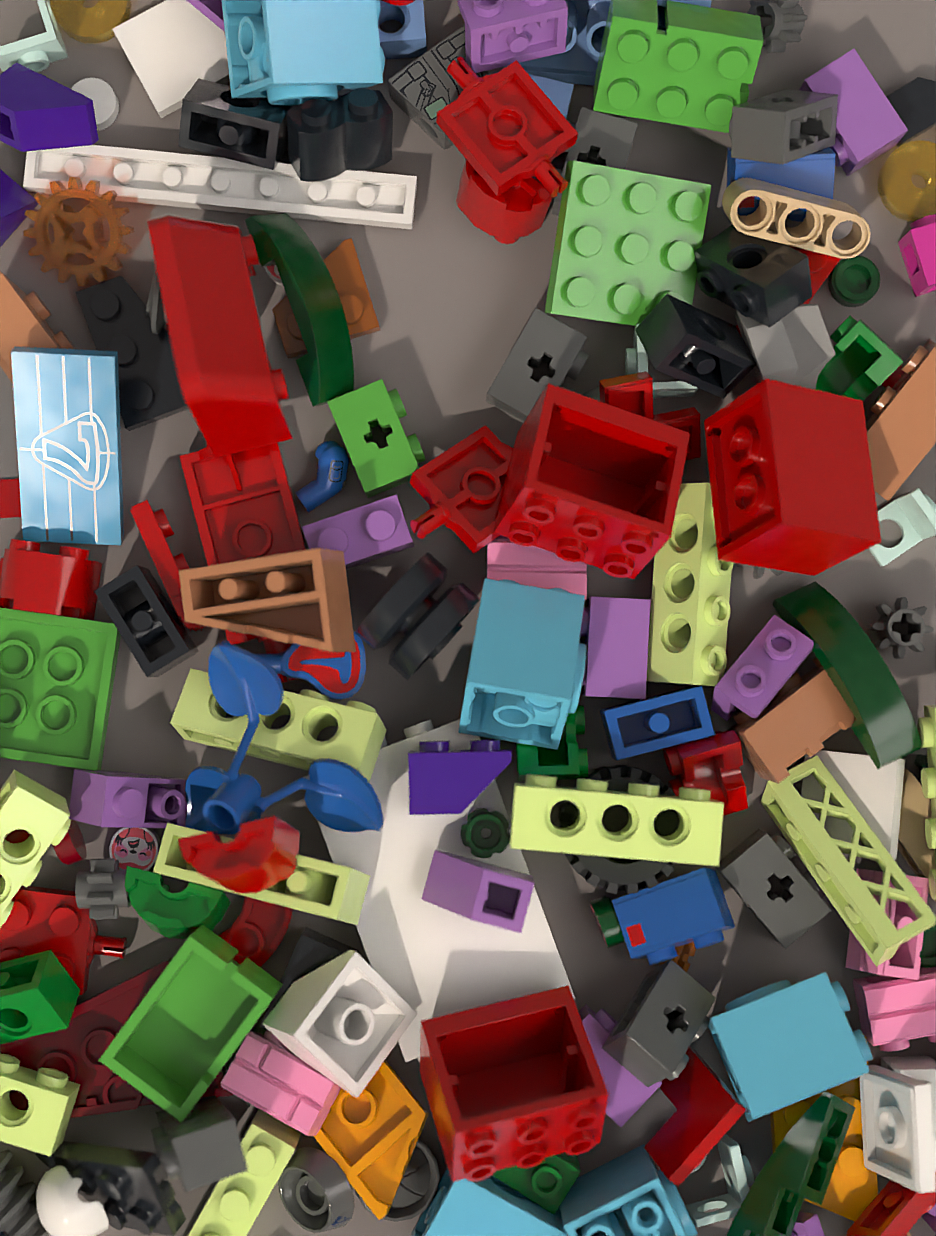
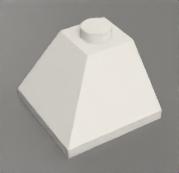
M349 950L293 982L262 1024L293 1054L349 1094L358 1098L414 1020L417 1013L356 951Z

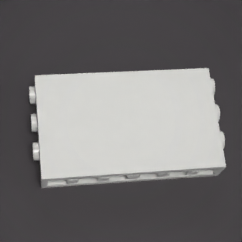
M431 719L403 729L406 739L390 745L387 744L384 736L369 782L377 794L382 808L383 826L380 831L342 832L331 829L318 821L333 863L370 875L356 927L370 966L417 1013L398 1041L405 1062L418 1058L420 1063V1024L422 1020L569 985L573 999H575L535 887H533L521 933L473 921L422 900L435 849L530 875L521 849L510 848L508 844L502 853H494L492 857L483 859L474 856L470 851V847L462 843L460 836L462 825L468 822L467 817L471 812L480 808H485L488 812L498 811L503 814L509 823L507 833L510 835L511 822L495 779L461 814L409 815V751H419V741H449L450 750H470V740H480V737L458 733L460 719L434 728ZM484 828L481 830L482 837L488 838L491 832L489 829Z

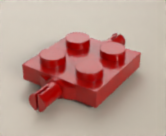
M458 57L457 63L453 60L447 67V73L453 77L463 91L455 101L437 112V125L496 196H499L521 180L531 178L532 176L539 180L551 197H556L558 192L561 194L568 186V181L561 176L551 162L555 157L576 144L578 132L517 60L498 73L478 77L467 64L464 57Z
M484 425L414 471L409 483L430 507L428 511L410 521L414 534L418 531L417 537L424 539L432 531L441 525H445L453 530L473 553H476L499 537V534L494 533L513 448L501 442Z
M22 885L12 899L14 905L10 915L0 927V963L51 950L80 988L79 995H83L87 991L89 969L95 955L124 959L127 947H125L127 945V937L121 938L98 934L99 930L96 920L89 918L90 909H78L75 891L36 886L25 887Z

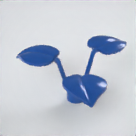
M218 643L212 649L208 662L211 690L218 704L225 712L232 716L248 715V725L227 771L214 766H200L189 774L185 786L187 802L185 827L203 832L213 831L216 834H236L240 832L241 824L260 820L261 814L268 806L297 790L304 789L307 790L305 792L306 806L316 820L323 825L342 832L380 831L383 826V813L377 794L368 780L359 771L344 762L334 759H317L309 767V779L299 778L265 798L260 796L261 787L255 778L248 774H238L260 721L259 714L267 716L276 713L281 707L284 698L283 687L277 673L263 659L236 646Z

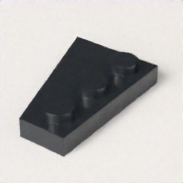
M120 275L75 292L96 350L118 351L120 415L125 428L131 431L188 410L189 408L178 378L170 335L164 328H162L159 334L152 333L150 318L147 317L145 320L147 307L125 279Z

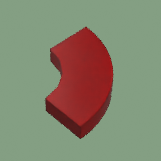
M244 897L240 915L231 927L218 936L239 951L233 959L241 965L246 958H249L260 967L271 957L282 942L290 926L294 909Z

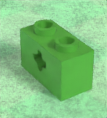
M382 379L327 401L368 498L410 481L412 473L419 469L418 464L426 461L416 434L414 433L406 437L399 419L407 416L397 389L395 388L387 392ZM380 426L383 433L392 432V434L386 437L388 446L379 449L375 442L367 444V441L373 438L371 429Z

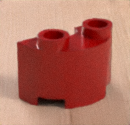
M465 160L456 202L458 208L463 211L475 227L494 236L500 243L512 244L518 241L519 237L528 236L542 227L553 197L532 177L521 180L499 196H496L471 164Z
M11 539L10 549H5L0 580V608L94 620L97 604V595L94 591L99 589L102 563L88 560L90 550L60 546L59 554L55 555L40 552L41 543Z
M734 730L716 731L713 736L663 748L668 771L671 776L675 775L676 779L668 781V787L672 789L676 796H679L680 787L711 790L710 799L724 803L723 816L748 809L746 785L740 771V766L743 765L741 741Z
M273 816L241 824L238 836L228 843H223L221 836L213 831L180 838L178 841L183 858L200 875L236 893H258L274 886L279 880L289 878L294 873L297 867L296 856L299 850L300 832L278 817Z

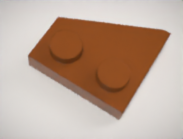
M352 238L346 239L323 261L339 294L351 340L380 331V327ZM286 295L272 311L286 356L290 359L308 352Z

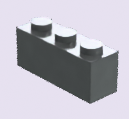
M216 1096L200 1098L182 1123L165 1110L156 1112L159 1127L151 1129V1134L157 1155L161 1159L163 1168L167 1171L169 1180L178 1177L185 1192L248 1171L235 1119Z

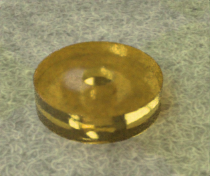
M50 0L53 15L63 31L71 38L87 44L103 43L114 38L116 35L112 29L128 21L131 12V0H98L97 4L92 8L83 7L85 0Z
M917 140L905 143L891 153L880 169L878 176L880 199L887 210L899 219L914 222L923 217L936 214V143ZM912 175L921 176L925 180V188L914 186L911 180Z

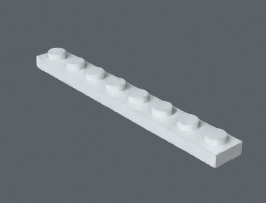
M89 145L27 151L23 187L27 192L257 215L287 213L291 218L413 230L417 176L346 170L331 179L306 182L300 181L292 164L278 163L276 168L271 170L223 157Z

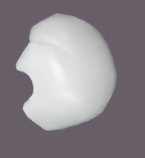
M61 1165L48 1170L38 1185L36 1193L37 1213L43 1227L51 1236H97L108 1230L109 1220L101 1202L80 1201L77 1192L83 1184L82 1179L71 1178L67 1169Z

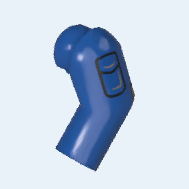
M325 441L317 447L315 456L319 459L317 477L295 492L308 512H311L341 492L346 485L349 458L346 450L335 441Z

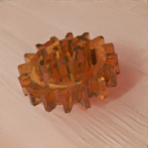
M69 177L67 190L59 180L50 182V189L53 195L50 196L44 192H37L34 197L41 205L40 209H29L25 212L29 219L35 221L34 228L23 231V236L36 239L37 245L28 251L29 255L44 256L46 260L40 269L43 273L55 268L59 269L58 282L60 283L68 282L73 274L78 286L88 285L90 273H92L98 283L107 280L105 267L107 266L114 271L120 270L123 265L116 257L117 254H128L132 251V247L122 242L123 236L134 233V227L122 225L121 218L130 212L128 207L115 209L112 203L115 201L118 193L110 190L103 195L99 194L100 181L90 180L86 188L83 189L80 177ZM70 198H83L90 201V203L81 211H75L69 205H65L63 201ZM106 218L110 227L109 242L104 238L103 222ZM49 222L53 225L54 242L52 244L48 233ZM84 222L86 224L83 234L87 240H73L72 236L75 233V229L71 223ZM76 253H84L89 259L93 258L95 262L88 265H79L67 260Z

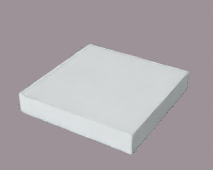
M165 0L112 29L160 118L182 107L183 98L198 78L220 84L230 82L224 31L187 0Z
M820 750L814 756L817 755L883 846L892 858L896 860L905 759H899L877 769L869 755ZM805 754L804 762L811 759L812 757H809L807 754ZM811 774L803 778L801 797L822 802L824 790L815 777ZM829 799V804L834 805L831 799ZM813 812L816 818L819 819V813ZM826 816L824 829L833 839L851 843L853 829L848 822ZM859 839L858 845L864 846V844Z
M868 1065L870 1072L860 1076L865 1168L919 1193L936 1191L931 1084L878 1065Z

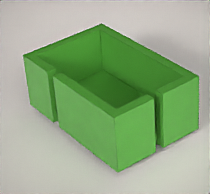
M611 0L593 84V111L729 133L732 107L745 103L748 100V84L753 82L764 42L760 16L667 0L665 6L666 31L657 29V0Z
M201 925L189 936L99 1059L101 1063L181 1123L283 985L249 958H246L241 965L233 960L239 951L204 925Z

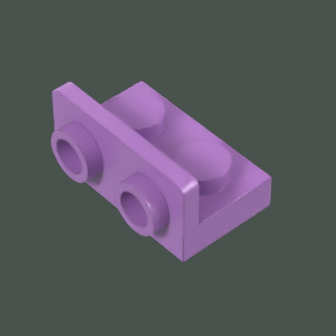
M458 0V7L465 22L466 62L475 73L508 66L516 60L518 63L566 52L568 6L565 0Z
M774 615L714 687L711 710L726 721H728L737 708L750 717L757 718L812 651L814 646L813 640Z

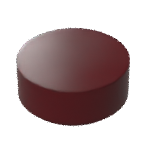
M71 820L70 827L61 842L56 846L52 845L60 861L66 865L84 860L87 856L80 828L75 820Z

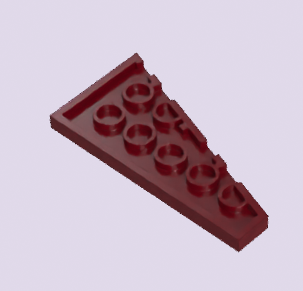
M172 958L75 1005L68 1028L0 1044V1053L19 1059V1066L38 1071L40 1068H51L62 1071L68 1075L67 1081L80 1084L70 1118L133 1110L139 1106L156 1104L101 1063L99 1059L167 968ZM224 1066L200 1098L234 1095L220 1087L227 1072ZM10 1090L9 1098L12 1105L19 1110H28L29 1102L25 1094L18 1090Z

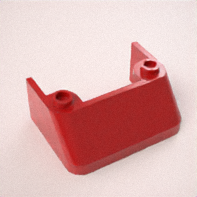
M174 215L148 219V230L179 382L186 404L213 455L217 458L293 439L280 401L289 398L286 380L282 368L272 370L266 352L250 277L256 275L254 265L259 264L252 234L243 236L239 226Z

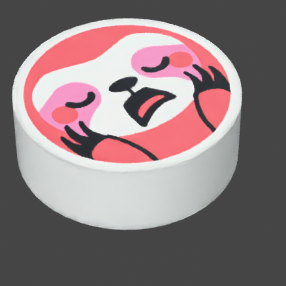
M124 827L116 832L110 842V858L119 860V870L127 869V866L147 871L156 863L161 841L152 828Z

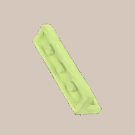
M816 755L788 770L790 775L779 784L768 781L760 803L873 963L878 966L892 958L901 944L934 926L936 916ZM812 774L824 790L822 802L802 798L793 784ZM829 799H831L834 805L829 804ZM813 812L819 813V819L816 818ZM826 816L848 822L853 829L851 843L833 839L824 829ZM859 839L864 844V846L858 845ZM842 853L849 854L848 861ZM856 856L877 862L883 870L881 885L860 879L854 870ZM890 881H891V883L894 885L895 888L889 887V882H890ZM873 895L879 896L878 902L873 897ZM887 898L907 903L918 919L897 930L885 913Z

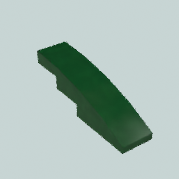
M824 1091L788 1131L759 1172L735 1215L726 1236H791L804 1198L822 1205L855 1107L836 1095Z

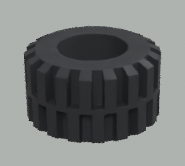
M627 765L603 766L594 769L595 772L588 775V778H580L608 781V791L628 792V783H640L659 786V795L676 796L672 789L666 786L658 777L640 768ZM565 800L563 808H560L558 816L560 828L571 826L578 817V808L572 801ZM665 809L656 815L653 823L656 834L659 836H669L678 829L679 816L675 810ZM565 853L571 866L586 882L594 887L600 886L606 892L617 894V891H626L627 894L639 893L638 888L644 886L650 889L659 884L657 879L663 874L668 877L674 870L672 867L673 862Z

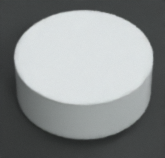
M85 78L78 81L71 88L93 100L97 131L106 129L116 120L119 112V102L108 83L98 78Z

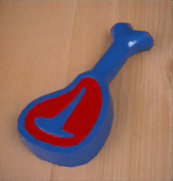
M355 631L353 632L356 652H329L292 643L286 650L280 653H252L269 664L277 674L289 678L304 679L319 693L331 700H344L352 697L360 690L364 682L366 672L365 648L362 639ZM223 640V641L221 642V644H223V643L230 644V642L227 641V640Z

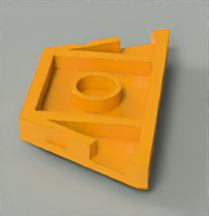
M860 1077L826 1090V1092L836 1095L855 1107L822 1205L804 1198L809 1203L852 1221H856L878 1195L877 1173L864 1166ZM823 1092L770 1113L773 1153L788 1131Z
M384 1060L358 1098L341 1088L336 1100L330 1107V1111L321 1129L314 1136L328 1156L338 1163L346 1174L349 1183L378 1220L383 1219L389 1213L429 1113L388 1062Z

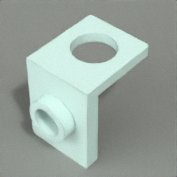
M37 0L47 32L0 46V69L3 72L16 62L35 72L45 70L49 63L68 57L50 0Z
M635 330L633 332V348L625 349L626 375L644 371L648 372V355ZM683 381L653 382V398L691 397L698 390L697 387Z
M919 488L900 495L878 511L879 522L888 519L895 521L900 526L902 532L900 542L892 548L883 547L878 543L868 549L879 565L885 566L923 539L936 536V504L930 497L923 494Z
M727 1134L718 1141L717 1146L728 1194L685 1205L696 1227L735 1217L749 1192V1186H752L754 1183V1175L748 1158L745 1155L741 1156L739 1144ZM722 1208L713 1212H705L711 1209Z

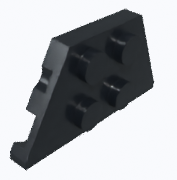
M63 1141L51 1156L38 1152L35 1154L50 1169L61 1165L67 1169L71 1178H81L83 1184L79 1187L78 1193L89 1202H101L109 1220V1225L117 1230L125 1227L136 1229L145 1235H150L153 1232L174 1236L186 1221L181 1206L175 1200V1192L171 1183L162 1179L158 1184L154 1173L162 1164L156 1152Z

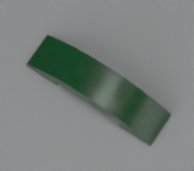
M287 213L248 217L244 221L249 234H252L261 267L276 265L308 353L297 359L296 363L312 406L328 404L327 401L354 391L353 353L344 309L333 279L316 247L302 228Z
M816 581L774 600L772 605L781 619L813 640L814 646L812 651L855 716L856 720L851 728L877 769L919 750L923 746L921 738L897 682L872 641L847 609Z

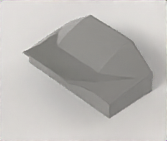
M801 304L770 328L736 311L735 319L742 339L757 364L753 370L758 383L767 378L816 389L818 375L835 355L818 304Z

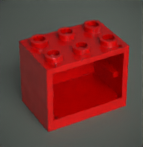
M766 378L704 420L718 560L815 576L882 542L862 400Z
M548 383L517 433L494 533L508 537L513 543L521 546H535L556 553L559 558L565 561L583 562L603 569L610 576L618 578L627 577L634 580L672 536L690 433Z
M569 985L421 1021L420 1075L452 1182L462 1179L472 1182L484 1180L492 1176L496 1170L515 1165L519 1168L533 1167L543 1162L546 1157L564 1152L569 1155H579L592 1149L595 1144L600 1143L609 1092Z

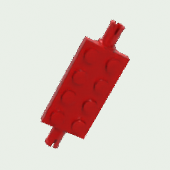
M206 441L205 448L179 456L208 566L307 550L279 442L215 458ZM225 630L227 641L234 646L257 640L258 643L263 642L266 653H280L292 644L252 634ZM277 674L281 683L287 682L286 676Z

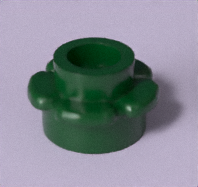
M480 808L468 815V822L462 825L460 836L462 843L470 847V851L474 856L483 859L490 858L494 853H502L507 848L510 835L507 833L509 823L503 814L498 811L488 812L487 809ZM487 828L490 830L491 834L488 838L481 836L482 829Z

